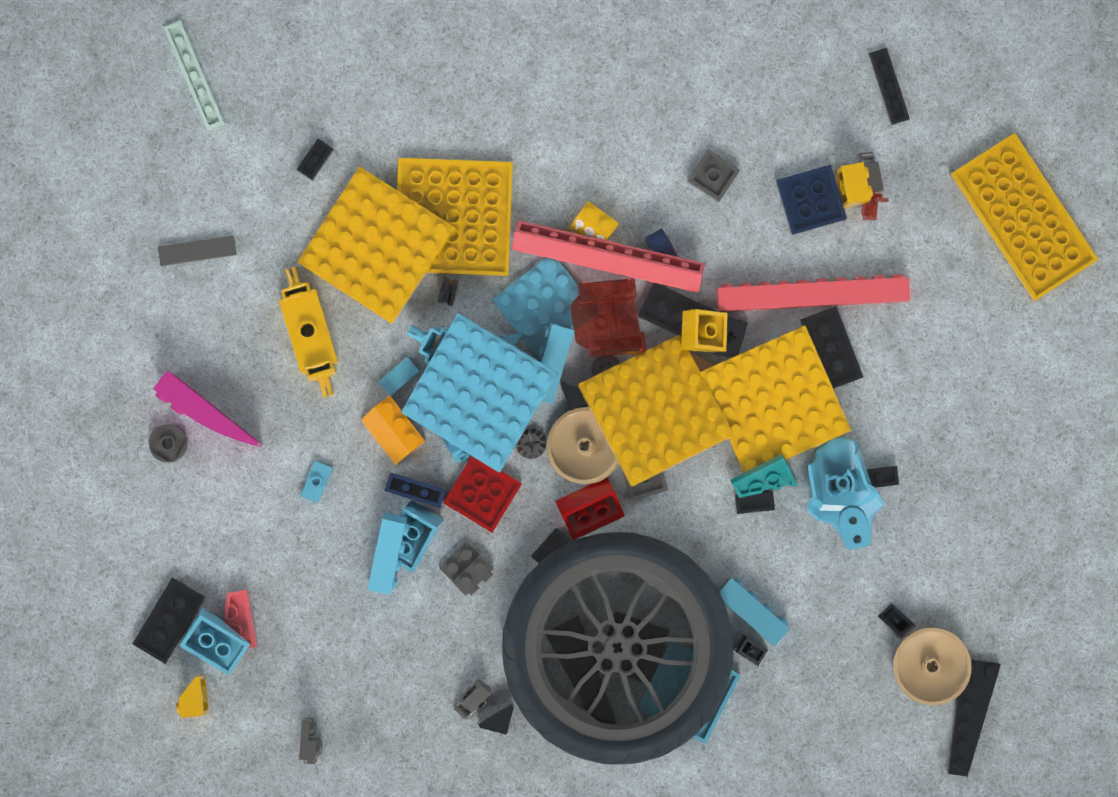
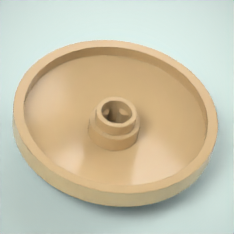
M589 407L576 408L566 412L552 426L547 439L548 458L555 471L568 481L584 485L594 484L610 476L619 465Z
M922 628L907 635L898 645L893 658V673L899 688L910 699L924 705H942L957 698L966 688L971 675V659L964 643L953 633L940 628Z

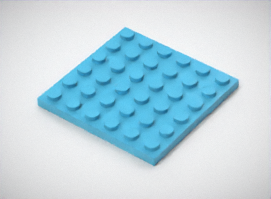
M457 313L401 413L500 473L558 372L464 315Z

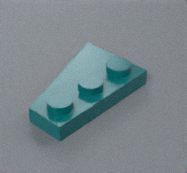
M782 454L730 480L739 498L760 494L764 490L774 489L775 491L780 490L784 486H798Z

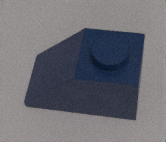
M662 228L645 237V242L651 251L677 257L670 240Z

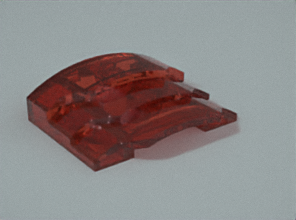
M634 278L578 283V296L570 305L573 330H575V341L588 350L590 357L622 354L627 356L646 353L644 332H640L635 305L637 290Z

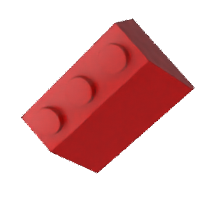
M608 477L555 500L572 540L625 517Z

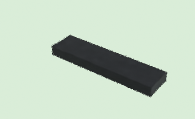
M883 48L870 52L868 55L891 125L910 120L888 49Z

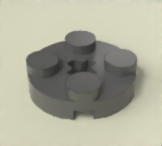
M171 424L155 428L148 441L153 457L165 463L181 459L188 448V438L184 431ZM171 438L173 446L166 449L163 442Z

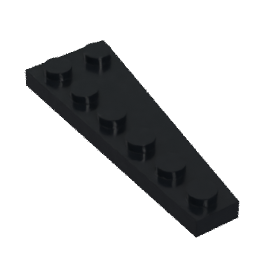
M578 615L552 629L585 635ZM545 634L556 654L588 651V641L572 636ZM593 656L570 659L558 658L574 688L595 665ZM598 670L577 692L586 710H589L602 685ZM604 691L591 716L602 723L616 724L606 692Z
M971 660L969 682L964 691L957 697L947 774L968 777L1000 670V663Z

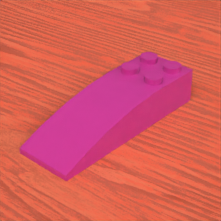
M167 371L154 386L153 390L157 392L155 396L163 402H170L172 404L170 408L176 413L185 414L199 424L237 441L257 447L263 445L175 374Z

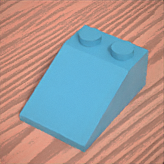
M411 500L404 507L400 515L407 517L406 524L410 526L408 535L403 537V542L406 545L404 553H400L399 560H402V567L414 573L438 533L444 519Z
M201 608L181 638L179 646L229 676L250 643L219 617Z

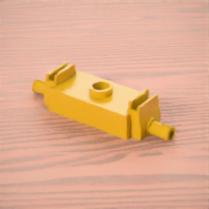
M291 267L293 277L290 269H285L289 286L281 290L283 299L279 300L300 373L302 375L306 374L309 382H319L323 398L328 397L326 387L329 396H332L334 392L329 378L337 374L334 365L339 364L318 292L316 289L311 290L309 282H300L296 267ZM305 287L307 288V291L305 292L302 291L287 296L288 292H292ZM306 324H311L314 327V334L311 337H304L301 333L302 327ZM327 364L330 365V369L313 374L310 373V369Z

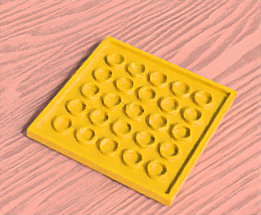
M398 158L397 191L455 227L426 272L427 274L508 277L513 162Z
M359 166L297 263L393 324L455 227Z
M805 325L699 372L734 433V436L729 438V441L744 473L780 454L787 460L851 431Z
M680 334L578 384L586 403L631 487L734 436L704 378L701 377L700 371L689 350H681L682 337Z

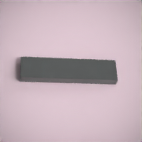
M234 236L158 247L160 266L237 255Z

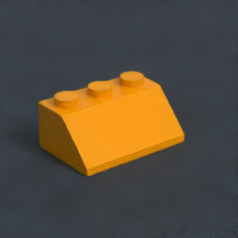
M389 395L367 413L361 421L393 463L397 465L426 441L406 415L401 413L402 410Z

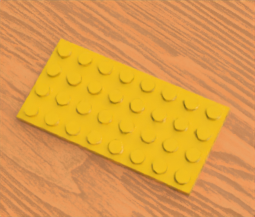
M1015 133L950 174L1033 301L1038 300L1099 260Z

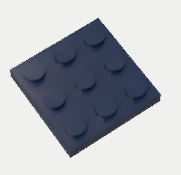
M831 164L776 180L791 235L847 220Z

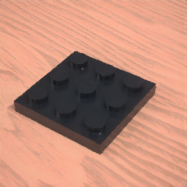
M615 611L613 615L615 623H623L626 615ZM631 617L630 622L638 626L642 620ZM647 623L638 632V636L641 640L667 637L670 630ZM610 625L606 636L613 635L614 627ZM631 626L623 628L624 636L631 637L634 634V629ZM620 642L612 645L614 653H618V651L621 653L623 651ZM665 642L647 645L646 654L660 658ZM635 643L632 645L631 650L634 654L638 655L642 653L643 647L641 644ZM606 658L601 662V666L609 670L612 668L613 663L610 659ZM641 658L637 661V666L650 682L658 662ZM623 660L621 668L624 671H629L632 668L631 661ZM635 672L627 675L629 678L643 682Z

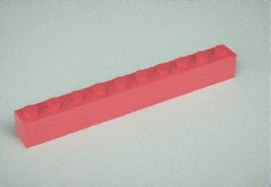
M520 220L514 232L512 250L522 253L534 254L540 257H547L557 261L573 263L698 293L705 263Z
M904 274L892 275V278L878 275L873 276V279L867 280L865 276L854 277V280L849 281L845 277L835 278V281L828 282L827 279H816V282L808 283V280H797L795 284H789V281H778L777 285H770V282H759V286H751V283H741L740 287H732V284H722L721 288L716 290L718 312L896 303L911 300L909 277H904Z

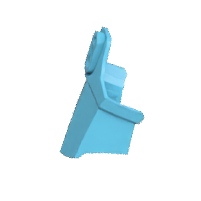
M839 436L820 445L814 452L813 461L808 465L813 497L808 502L807 513L812 515L815 520L832 524L841 536L846 548L853 550L871 544L873 517L885 505V502L876 488L871 485L858 442ZM852 517L857 518L856 524L851 523L850 519ZM856 535L862 538L860 543L855 541Z

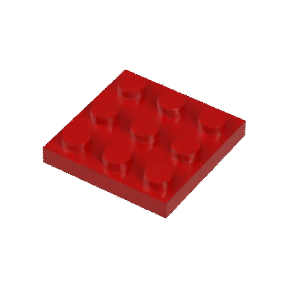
M471 456L443 503L493 533L522 483L502 471L499 473Z

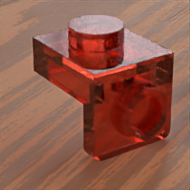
M873 194L871 200L862 205L861 215L863 220H877L878 202H888L889 198H883V194Z

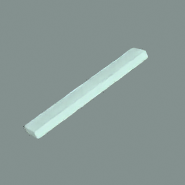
M178 20L164 26L165 33L207 131L224 125L223 117L182 21Z

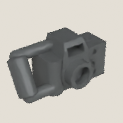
M873 152L859 153L857 156L858 163L863 162V160H871V163L864 164L869 171V178H867L868 186L871 185L873 193L882 191L884 188L879 163L875 161Z
M478 679L472 686L467 688L466 692L453 705L454 710L463 719H470L479 709L482 710L488 704L486 698L492 693L490 686Z

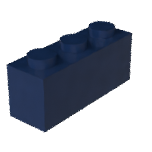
M390 473L385 487L386 492L438 508L442 507L447 491Z

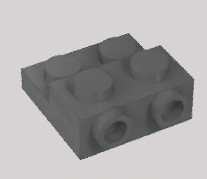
M468 542L464 543L440 567V570L465 596L468 593L472 596L479 589L477 585L482 580L486 582L493 575L491 565Z
M304 718L302 720L299 760H304L305 764H315L318 756L322 755L323 743H319L320 738H312L316 734L317 723H313L314 718Z

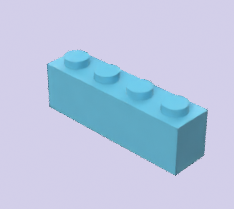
M551 322L544 329L543 337H545L543 345L539 346L538 356L540 357L538 361L558 372L542 400L543 402L553 404L575 330Z
M384 513L367 590L390 595L392 589H396L398 578L395 575L396 571L400 572L402 564L399 556L400 553H404L406 545L403 542V537L408 535L410 526L406 524L407 517Z
M729 578L718 591L724 603L770 644L776 646L790 630L787 627L788 622L781 616L777 618L773 615L772 612L774 610L766 603L762 605L758 602L759 597L751 590L747 592L743 588L744 584L738 578L734 580Z

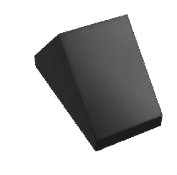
M564 382L561 383V389L571 411L588 405L580 389Z
M892 603L878 615L882 622L899 639H903L916 627Z
M742 634L733 651L759 666L768 649Z
M510 704L478 724L479 727L507 735L514 706Z

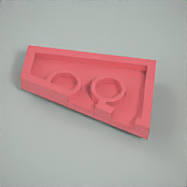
M248 590L227 593L224 622L250 643L248 648L257 647Z

